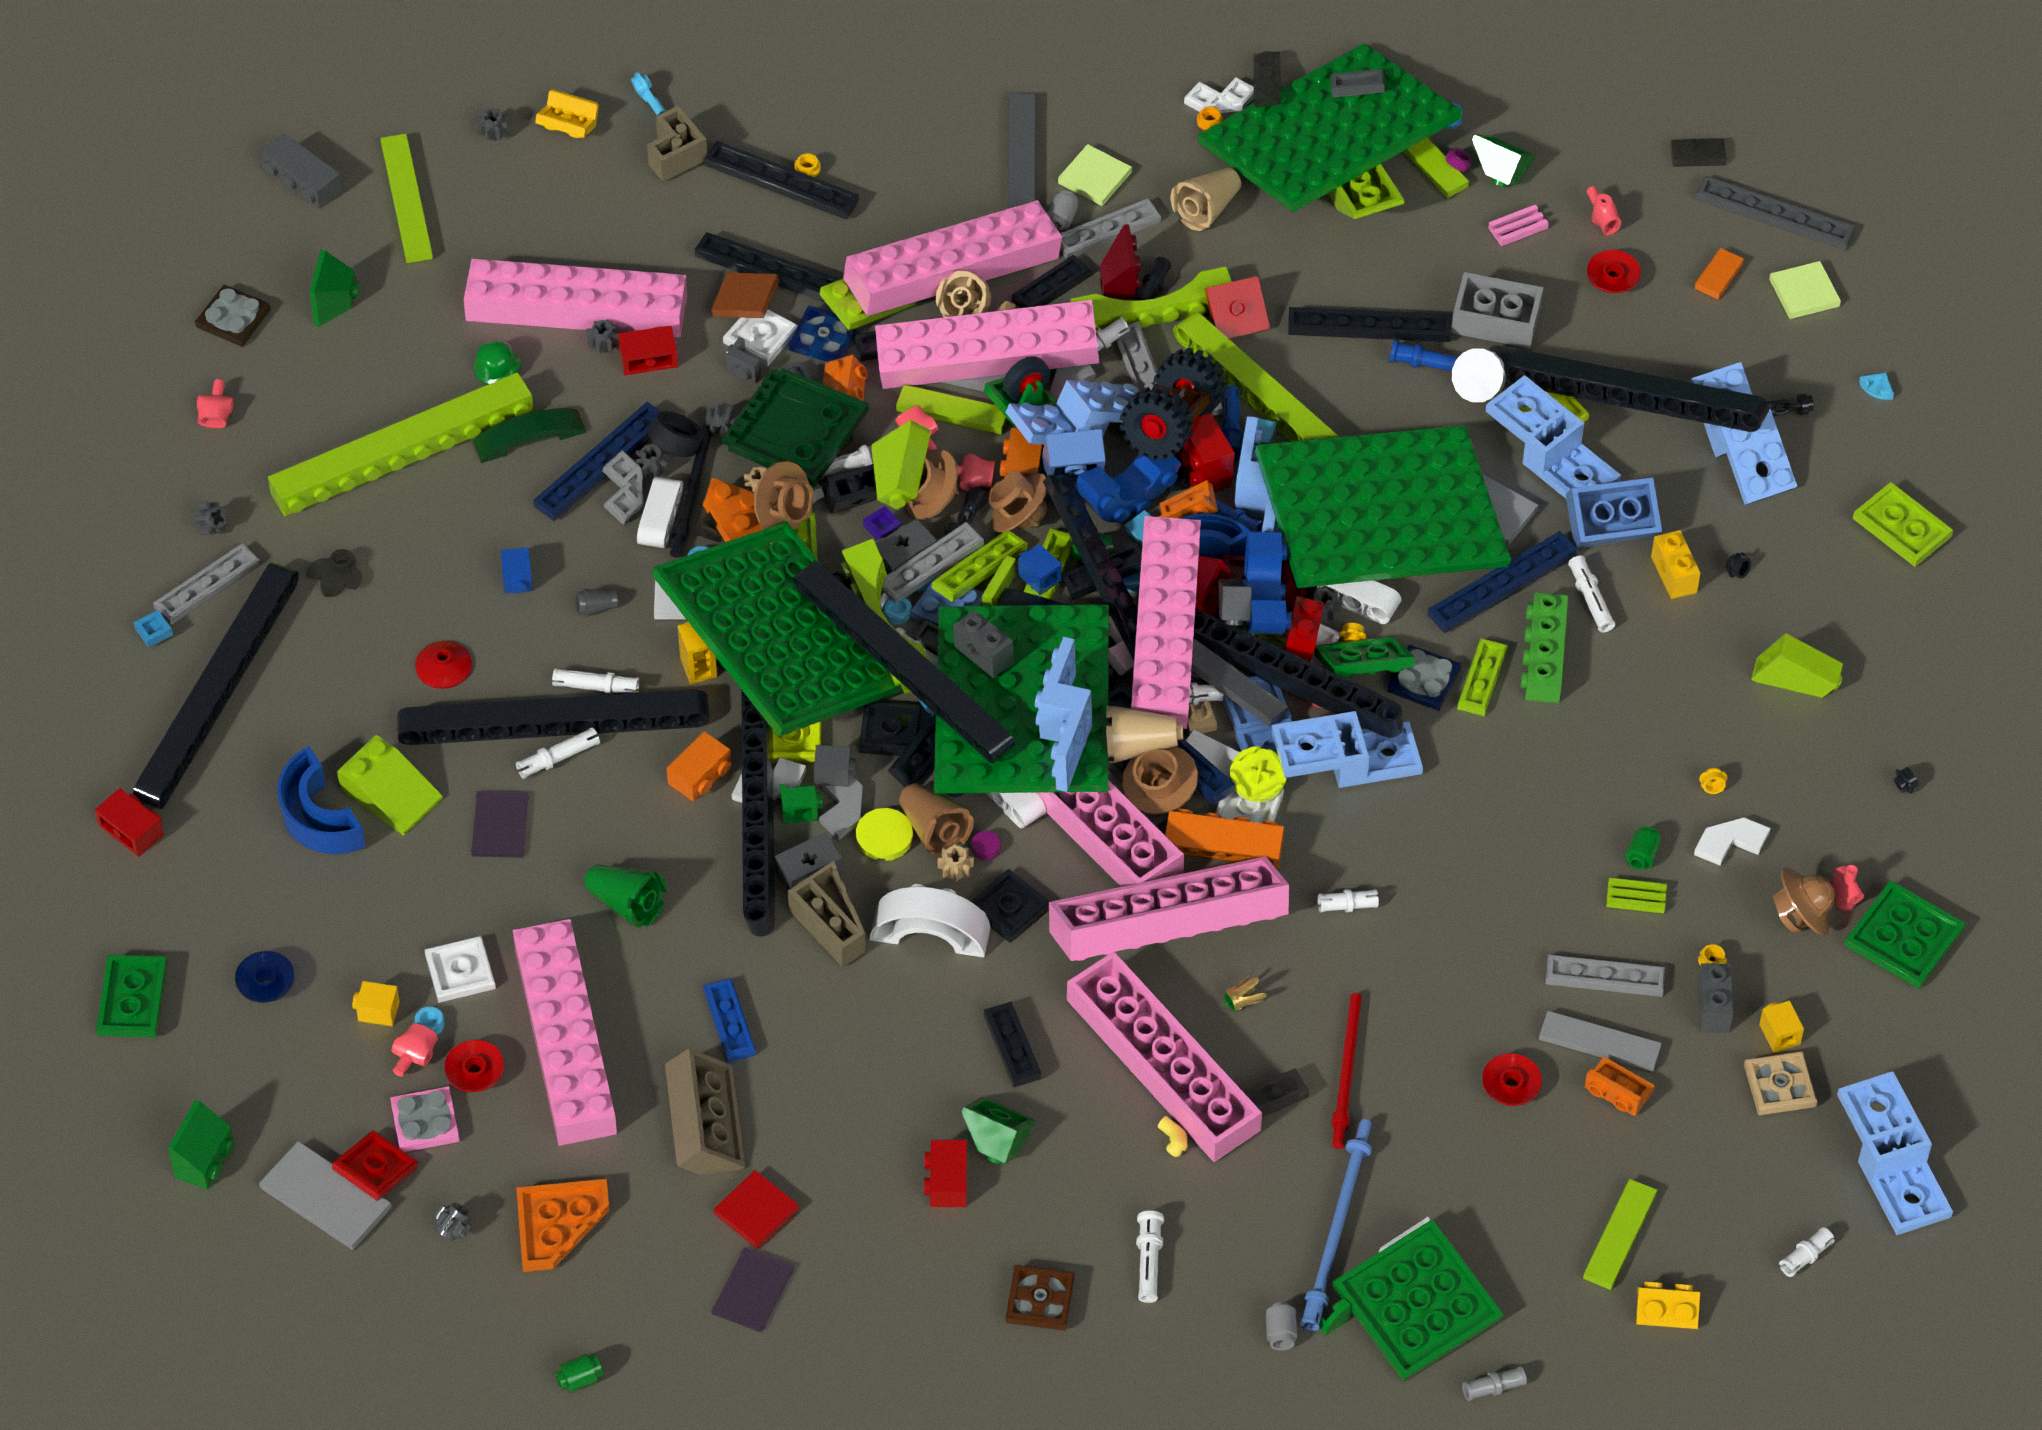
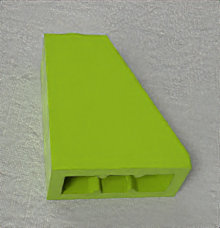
M909 420L871 445L878 501L899 509L917 497L931 434L930 429Z
M1785 633L1756 658L1751 680L1823 698L1832 690H1837L1842 682L1840 674L1843 663Z

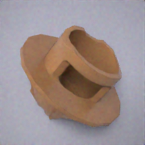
M936 449L926 453L917 497L904 506L910 516L919 520L930 519L940 513L959 494L957 490V463L950 452Z
M790 461L776 462L766 469L758 481L756 491L753 493L754 511L758 523L765 529L788 522L794 530L803 520L809 517L812 512L815 494L808 482L806 473L799 465Z
M1012 471L1002 481L995 483L990 490L989 504L994 508L990 525L996 532H1006L1015 527L1030 529L1040 525L1048 509L1044 499L1047 489L1043 483L1046 476L1035 473L1024 477L1020 472Z
M1176 746L1167 749H1154L1130 759L1123 772L1122 787L1126 798L1138 810L1147 814H1166L1169 811L1179 809L1190 800L1197 788L1198 771L1194 759L1185 750Z
M1790 867L1783 868L1781 871L1783 888L1772 894L1780 920L1794 934L1804 930L1807 926L1821 936L1828 934L1829 923L1827 915L1834 904L1835 888L1822 875L1803 876ZM1791 914L1794 916L1797 925H1795V924L1791 921V919H1790V915H1791Z

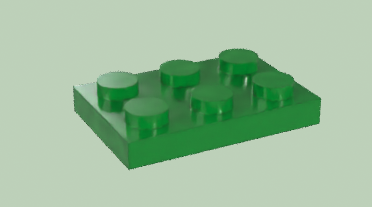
M1394 636L1316 645L1314 649V656L1326 669L1343 678H1349L1353 674L1361 673L1364 675H1375L1378 671L1385 670L1400 672L1404 668L1414 667V656Z
M107 955L96 1026L97 1036L157 1038L167 970L166 957Z

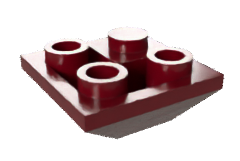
M1129 224L1123 225L1100 264L1102 296L1128 301L1135 300L1136 289H1140L1139 273L1136 272L1141 271L1140 256H1136L1134 252L1137 251L1136 235H1131Z

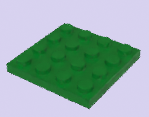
M1433 1219L1340 1276L1332 1284L1340 1297L1345 1298L1349 1302L1353 1315L1403 1382L1499 1322L1504 1316Z

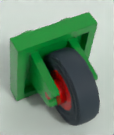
M1036 356L1026 357L1018 361L1010 368L1004 378L987 382L984 387L985 394L1013 425L1015 424L1006 414L1009 403H1029L1035 406L1051 405L1054 407L1057 403V400L1045 387L1050 378V370L1046 363Z

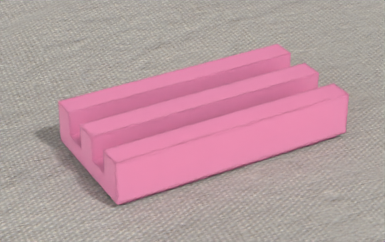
M1535 204L1489 222L1488 229L1502 247L1548 229L1549 223L1546 219L1543 220V214L1541 212L1538 213V207ZM1533 222H1537V223H1534V224H1532V225H1529V226L1523 228V226H1525V225L1531 224V223H1533ZM1512 230L1514 231V232H1511V233H1508V234H1506V235L1501 236L1502 234H1505V233L1510 232V231H1512Z

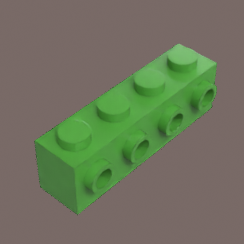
M1535 592L1533 603L1527 604L1526 620H1531V626H1526L1524 642L1530 644L1529 649L1524 648L1522 665L1528 666L1527 672L1522 671L1521 688L1526 689L1525 700L1559 703L1562 687L1568 606L1567 595Z

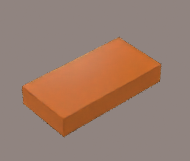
M1720 248L1696 281L1695 289L1719 300L1743 266L1744 258Z

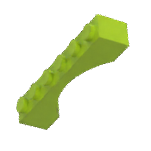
M1225 266L1201 271L1183 288L1155 299L1128 301L1108 298L1096 293L1072 298L1070 302L1092 300L1096 330L1099 328L1103 330L1120 317L1125 320L1127 325L1138 321L1141 328H1145L1154 324L1187 318L1195 312L1201 315L1210 313L1204 288L1232 281Z
M873 538L842 550L845 562L840 563L846 579L851 577L854 582L850 584L852 592L898 632L887 621L881 611V593L887 573ZM900 634L906 641H908L915 649H917L924 657H926L929 660L921 644L911 641L902 634ZM890 673L895 686L901 685L904 694L911 692Z

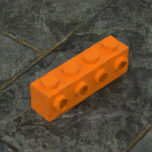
M1178 809L1176 812L1169 811L1165 836L1186 856L1230 862H1241L1266 856L1275 868H1279L1284 842V826H1279L1278 823L1273 821L1255 823L1244 817L1225 819L1215 813H1206L1203 816L1193 814L1190 810Z

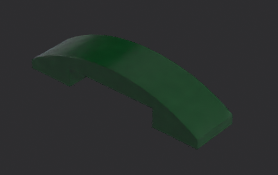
M546 409L526 413L503 421L475 437L473 444L481 463L508 456V448L553 435H558L559 439L563 440L584 434L586 429L577 409Z

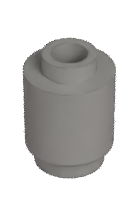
M1061 191L1054 196L1047 215L1058 231H1064L1070 227L1078 210V198L1069 191Z
M1284 1302L1274 1303L1266 1310V1336L1271 1348L1275 1350H1288L1294 1347V1342L1297 1340L1296 1310Z

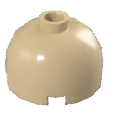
M969 271L953 272L954 274L949 279L945 277L941 281L936 292V304L940 308L943 317L989 311L992 295L988 284L980 276Z

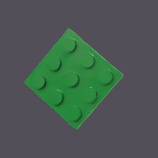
M1890 880L1847 936L1844 946L1920 989L1964 931L1966 923Z

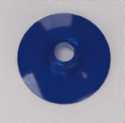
M257 952L249 955L239 964L235 973L236 986L239 992L251 1001L259 1003L272 1002L283 997L291 989L294 983V969L291 962L277 952Z

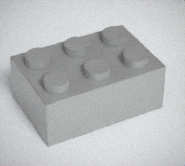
M1464 272L1453 311L1451 333L1531 349L1541 309L1544 287Z

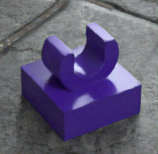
M886 506L863 519V526L876 540L889 536L902 526V523Z

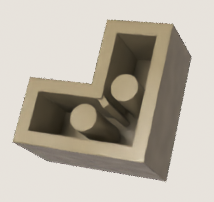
M679 105L656 116L658 139L647 144L648 164L662 182L705 161L707 156V140Z

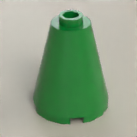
M597 864L586 872L584 878L585 887L588 892L637 928H641L640 926L642 925L646 927L651 925L663 909L665 902L661 900L662 892L667 893V883L660 873Z

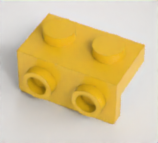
M551 89L548 94L547 105L537 113L535 123L543 125L548 130L566 132L574 138H584L596 127L599 104Z
M1644 1281V1287H1637L1636 1324L1698 1329L1700 1292L1693 1291V1285L1675 1284V1289H1662L1663 1283Z

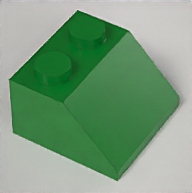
M196 1099L168 1146V1151L176 1179L208 1190L211 1182L218 1179L225 1157H229L232 1154L235 1140L233 1139L231 1126Z

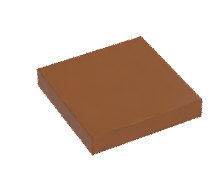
M727 272L711 309L713 316L764 318L779 283L778 275Z

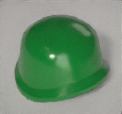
M500 339L484 342L479 347L474 360L476 377L486 385L517 373L521 366L520 356L514 352L509 343Z

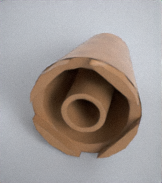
M918 783L911 784L902 790L899 803L925 849L933 856L942 857L943 848L947 850L953 844L957 845L959 842L964 844L968 840L973 830L974 819L966 807L940 794H935L934 791Z

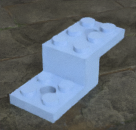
M1741 362L1688 380L1689 383L1752 395ZM1770 409L1761 427L1755 432L1704 423L1715 458L1725 454L1728 456L1744 505L1797 487ZM1759 462L1764 463L1768 468L1766 477H1761L1756 472V465Z
M1525 375L1486 404V412L1525 443L1522 464L1564 498H1566V493L1571 488L1621 481V475L1581 443L1584 422ZM1529 407L1532 410L1529 412H1522L1518 408ZM1586 475L1589 479L1581 481L1575 476Z
M1083 379L1079 381L1067 380L1055 407L1051 405L1035 406L1029 403H1009L1006 414L1029 444L1044 445L1046 435L1054 430H1066L1067 433L1078 432V429L1083 427H1094V430L1101 429L1103 438L1109 422H1123L1120 420V415L1124 412L1122 410L1139 390L1134 385L1128 383L1118 385L1106 381L1096 383Z
M1247 416L1236 480L1234 510L1242 509L1248 517L1264 519L1262 532H1280L1255 454L1256 446L1261 445L1262 429H1257L1258 418Z
M1063 637L1060 647L1054 648L1052 654L1053 665L1051 669H1047L1043 679L1044 688L1043 691L1037 692L1035 708H1038L1036 725L1039 726L1040 738L1056 741L1051 753V759L1055 760L1052 777L1056 778V790L1068 792L1092 728L1091 690L1072 686L1076 676L1074 639Z
M1356 711L1272 725L1271 732L1284 778L1334 770L1338 787L1342 788L1420 775L1423 772L1422 762L1410 722H1403L1402 733L1394 738L1383 737L1369 729H1361ZM1302 743H1309L1314 748L1311 750H1302L1299 747V745ZM1383 749H1391L1395 752V754L1392 756H1385L1380 751Z
M1894 1072L1885 1073L1839 1088L1837 1096L1863 1143L1858 1163L1896 1235L1951 1218L1953 1211L1927 1164L1932 1143ZM1880 1103L1885 1106L1886 1110L1877 1112L1870 1107V1104ZM1913 1194L1919 1198L1920 1202L1916 1204L1909 1203L1904 1199V1196Z

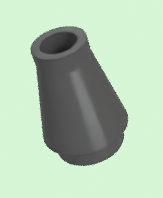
M582 589L581 592L575 593L577 614L589 616L610 608H617L618 606L616 591Z

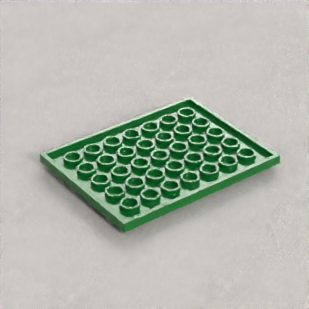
M1363 43L1236 114L1231 115L1218 124L1209 127L1197 134L1199 144L1289 210L1295 212L1462 118L1461 109ZM1383 69L1385 92L1332 98L1331 74Z
M1466 425L1256 446V458L1279 531L1282 534L1283 544H1287V556L1297 588L1509 567L1511 558Z
M783 522L658 565L653 568L651 573L656 582L778 737L903 691L901 685L895 686L890 672L808 600L795 586L792 578L814 560L818 561V559L788 522Z
M1109 605L939 606L937 668L1002 725L1013 737L1016 746L992 764L936 715L935 794L1065 792L1056 790V778L1052 777L1055 760L1051 759V753L1056 741L1040 738L1039 726L1036 725L1038 708H1035L1037 692L1043 691L1044 688L1043 679L1047 669H1051L1053 665L1052 654L1054 648L1060 647L1063 637L1074 639L1076 676L1072 686L1091 690L1092 728L1068 792H1108L1106 732L1108 718H1106V707L1108 706ZM973 610L1013 641L1014 663L995 678L987 674L954 645L953 625Z

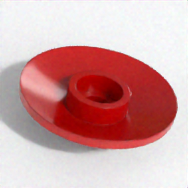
M1619 250L1599 252L1590 259L1587 265L1589 281L1596 288L1607 293H1623L1631 290L1637 285L1641 275V269L1636 259L1628 253Z
M439 641L421 650L416 658L415 669L419 679L426 685L438 689L455 687L467 679L472 669V659L467 649L462 645L452 641Z
M483 1040L465 1041L455 1046L448 1053L444 1064L445 1075L448 1081L461 1091L471 1093L485 1091L500 1080L504 1071L503 1056L498 1048ZM474 1069L479 1070V1072L471 1073Z
M1507 1053L1498 1055L1487 1063L1482 1074V1084L1486 1093L1494 1101L1507 1106H1520L1532 1101L1538 1095L1542 1084V1077L1537 1065L1529 1058L1519 1054ZM1513 1083L1516 1086H1508L1507 1084Z

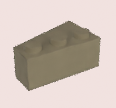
M834 861L788 890L789 911L842 968L866 952L864 929L853 904L849 900L846 887L840 879Z

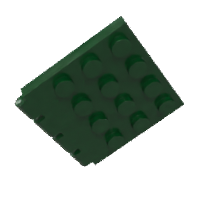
M782 368L780 371L771 369L761 383L762 386L758 387L748 401V405L742 409L735 419V425L730 426L721 440L728 446L729 452L767 468L776 462L790 461L795 463L806 473L809 484L816 487L869 411V403L785 368Z

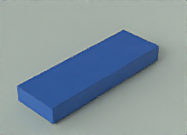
M732 978L703 985V991L727 1062L755 1056L756 1049Z

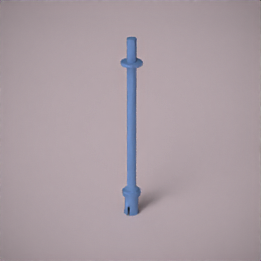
M1367 1119L1360 1121L1356 1138L1347 1141L1346 1150L1351 1154L1314 1289L1306 1292L1304 1298L1306 1306L1300 1325L1304 1326L1306 1330L1316 1331L1319 1329L1323 1309L1329 1303V1297L1325 1291L1362 1158L1370 1156L1372 1152V1147L1367 1143L1372 1122Z

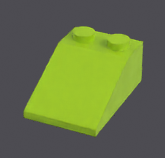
M1381 164L1328 193L1337 210L1353 219L1404 204L1403 197Z
M375 735L337 771L341 792L403 836L443 799L442 795L398 749L378 735Z

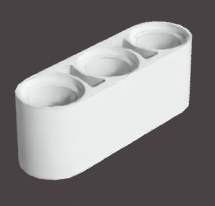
M654 477L639 524L637 544L666 549L682 498L683 481Z
M1374 580L1317 586V590L1326 587V589L1333 593L1337 592V601L1341 602V607L1380 624L1389 622L1402 601L1400 594L1396 590Z
M986 793L1021 829L1047 812L1043 800L1037 793Z

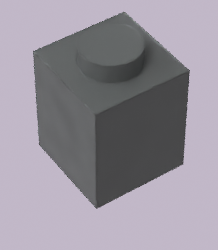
M816 745L814 785L849 787L850 775L855 776L856 758H851L850 747Z

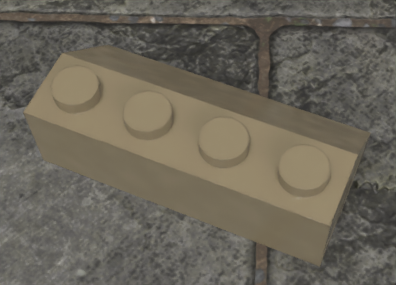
M688 1048L665 1064L677 1167L698 1175L742 1170L745 1168L733 1065Z

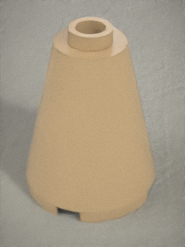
M1223 168L1179 182L1172 189L1170 196L1174 213L1178 211L1182 217L1180 219L1182 224L1191 230L1201 231L1210 227L1240 190V176L1231 168Z
M1118 706L1106 707L1109 763H1117L1135 758L1154 749H1167L1178 746V740H1183V723L1177 722V717Z

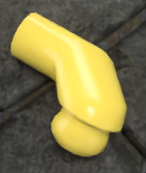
M1165 1116L1159 1122L1158 1128L1170 1137L1171 1142L1166 1146L1167 1152L1174 1157H1179L1182 1151H1186L1188 1147L1187 1134L1183 1128L1168 1116Z

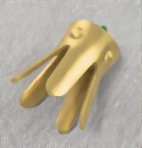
M1249 974L1240 984L1227 989L1224 992L1226 1003L1222 1004V1007L1228 1005L1233 1012H1236L1246 1005L1264 1001L1263 998L1267 996L1265 993L1248 996L1255 991L1254 986L1258 984L1259 978H1253L1245 983L1252 975Z

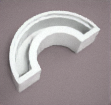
M914 884L908 888L894 890L880 899L876 907L869 940L898 945L899 940L907 934L928 933L949 942L957 954L984 958L991 928L985 912L969 900L957 895L954 890L947 888L940 890L928 888L921 884Z

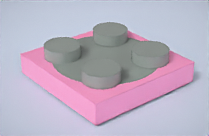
M449 1086L390 1097L399 1148L404 1152L460 1142Z

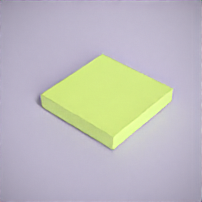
M1087 144L1058 177V184L1103 206L1132 173V167Z
M1820 261L1770 273L1769 280L1789 319L1840 307L1841 300Z

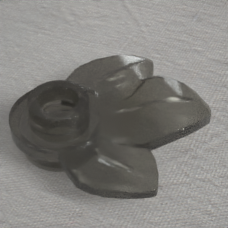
M346 549L334 551L330 558L316 560L306 572L307 578L321 581V592L327 598L337 596L345 587L356 590L362 581L361 572L356 568V558Z

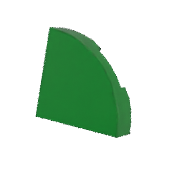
M1342 1298L1332 1306L1335 1311L1327 1319L1323 1317L1321 1319L1319 1329L1325 1336L1350 1320L1351 1305L1345 1298Z

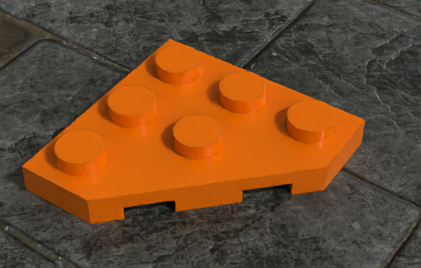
M712 478L703 507L715 519L717 523L716 528L724 541L728 542L763 530V527L758 523L754 511V492Z
M607 1179L516 1187L523 1272L554 1269L610 1211Z

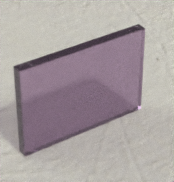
M477 791L471 848L472 857L523 858L525 853L524 841L529 800L528 792Z
M744 1247L716 1304L712 1308V1314L762 1332L790 1275L793 1273L794 1265Z

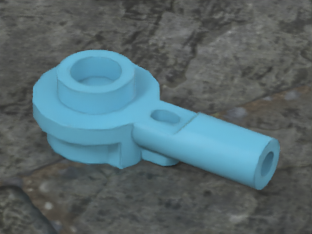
M639 72L634 73L635 76L630 81L645 103H649L657 116L666 112L659 99L654 97L649 90L653 85L645 73L640 75Z

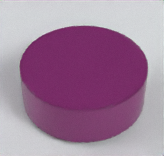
M1451 148L1445 156L1449 165L1462 172H1467L1473 163L1471 156L1459 148Z
M981 831L973 837L972 852L978 859L991 860L1000 853V838L994 832Z

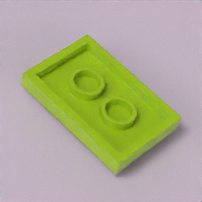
M844 279L821 287L819 293L849 331L916 304V302L867 316Z
M1892 482L1854 511L1852 518L1914 567L1949 540L1953 534V529Z

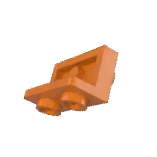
M854 355L826 362L822 384L863 401L867 370Z
M1206 480L1159 503L1162 515L1158 517L1182 518L1193 514H1214L1218 512L1212 484Z
M1606 1057L1601 1059L1594 1070L1590 1069L1587 1072L1584 1086L1592 1095L1598 1098L1602 1097L1614 1104L1618 1110L1628 1112L1633 1116L1638 1114L1654 1092L1655 1087L1652 1083Z

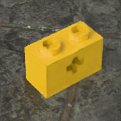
M1681 530L1654 536L1651 558L1670 599L1697 593L1701 573Z
M689 622L678 625L680 659L690 685L716 678V656Z

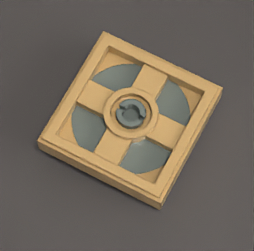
M1803 1051L1745 1060L1744 1068L1758 1116L1817 1106V1098Z

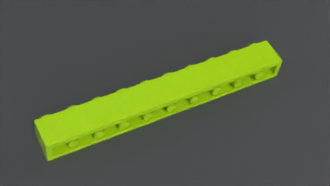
M517 372L268 476L270 493L284 517L300 512L306 507L318 502H324L332 496L350 491L354 487L368 481H374L382 475L400 470L404 466L426 459L432 454L450 449L454 445L468 439H474L487 429L503 421L534 412L532 394Z

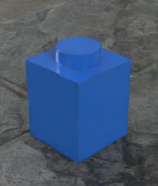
M1038 544L1031 550L1024 551L1020 558H1018V575L1039 595H1042L1061 581L1062 564L1042 545Z
M529 547L501 550L505 593L533 591Z

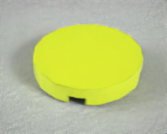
M1256 746L1244 749L1235 756L1230 767L1229 779L1236 784L1235 792L1240 797L1251 802L1263 803L1274 799L1282 792L1286 784V778H1284L1278 754L1270 749H1261V747Z
M890 808L872 810L866 813L857 824V845L861 852L871 859L895 860L903 856L911 847L913 839L912 824L907 816L898 810Z

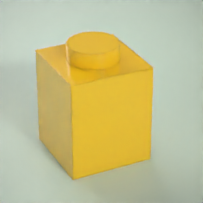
M362 981L360 992H355L352 1003L353 1009L357 1011L358 1021L393 1027L400 1003L398 988L393 985Z
M1790 1000L1783 1003H1771L1762 1009L1759 1025L1773 1053L1801 1045L1804 1028Z

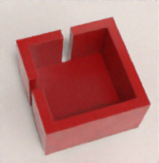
M1212 413L1197 417L1191 430L1193 433L1177 453V459L1181 462V467H1185L1188 471L1192 487L1206 480L1212 484L1214 493L1232 487L1234 451Z

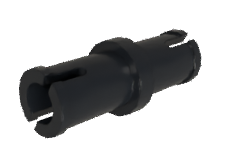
M1157 257L1151 271L1143 278V286L1135 298L1136 301L1154 299L1157 292L1162 290L1164 286L1163 280L1172 266L1168 259L1164 257Z

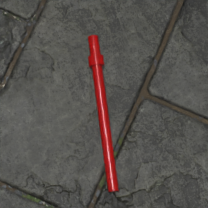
M1358 993L1350 995L1336 1111L1332 1114L1331 1126L1334 1128L1332 1147L1336 1149L1344 1147L1345 1131L1349 1128L1350 1123L1348 1107L1362 996Z

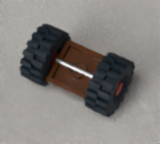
M1187 348L1185 351L1180 349L1175 354L1172 353L1157 370L1153 382H1156L1151 390L1149 387H1146L1141 392L1139 391L1122 410L1124 412L1120 415V420L1123 422L1119 426L1120 431H1126L1122 437L1124 441H1131L1129 447L1132 450L1135 447L1140 450L1138 455L1143 457L1145 454H1149L1148 459L1155 460L1158 456L1159 461L1165 460L1167 457H1173L1193 433L1191 430L1194 427L1195 419L1212 413L1224 398L1227 383L1223 381L1226 375L1224 372L1219 373L1221 365L1219 363L1214 365L1211 362L1213 357L1210 354L1204 357V351L1198 349L1196 353H1193V348Z

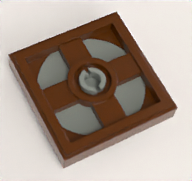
M1015 1265L1006 1313V1323L1066 1331L1075 1273Z

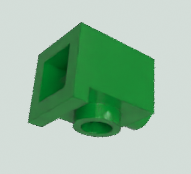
M780 784L783 824L818 821L817 809H823L821 791L815 792V785H800L794 788H786L785 784Z

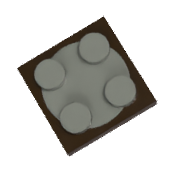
M224 284L196 319L195 324L201 330L243 347L271 310L270 303Z

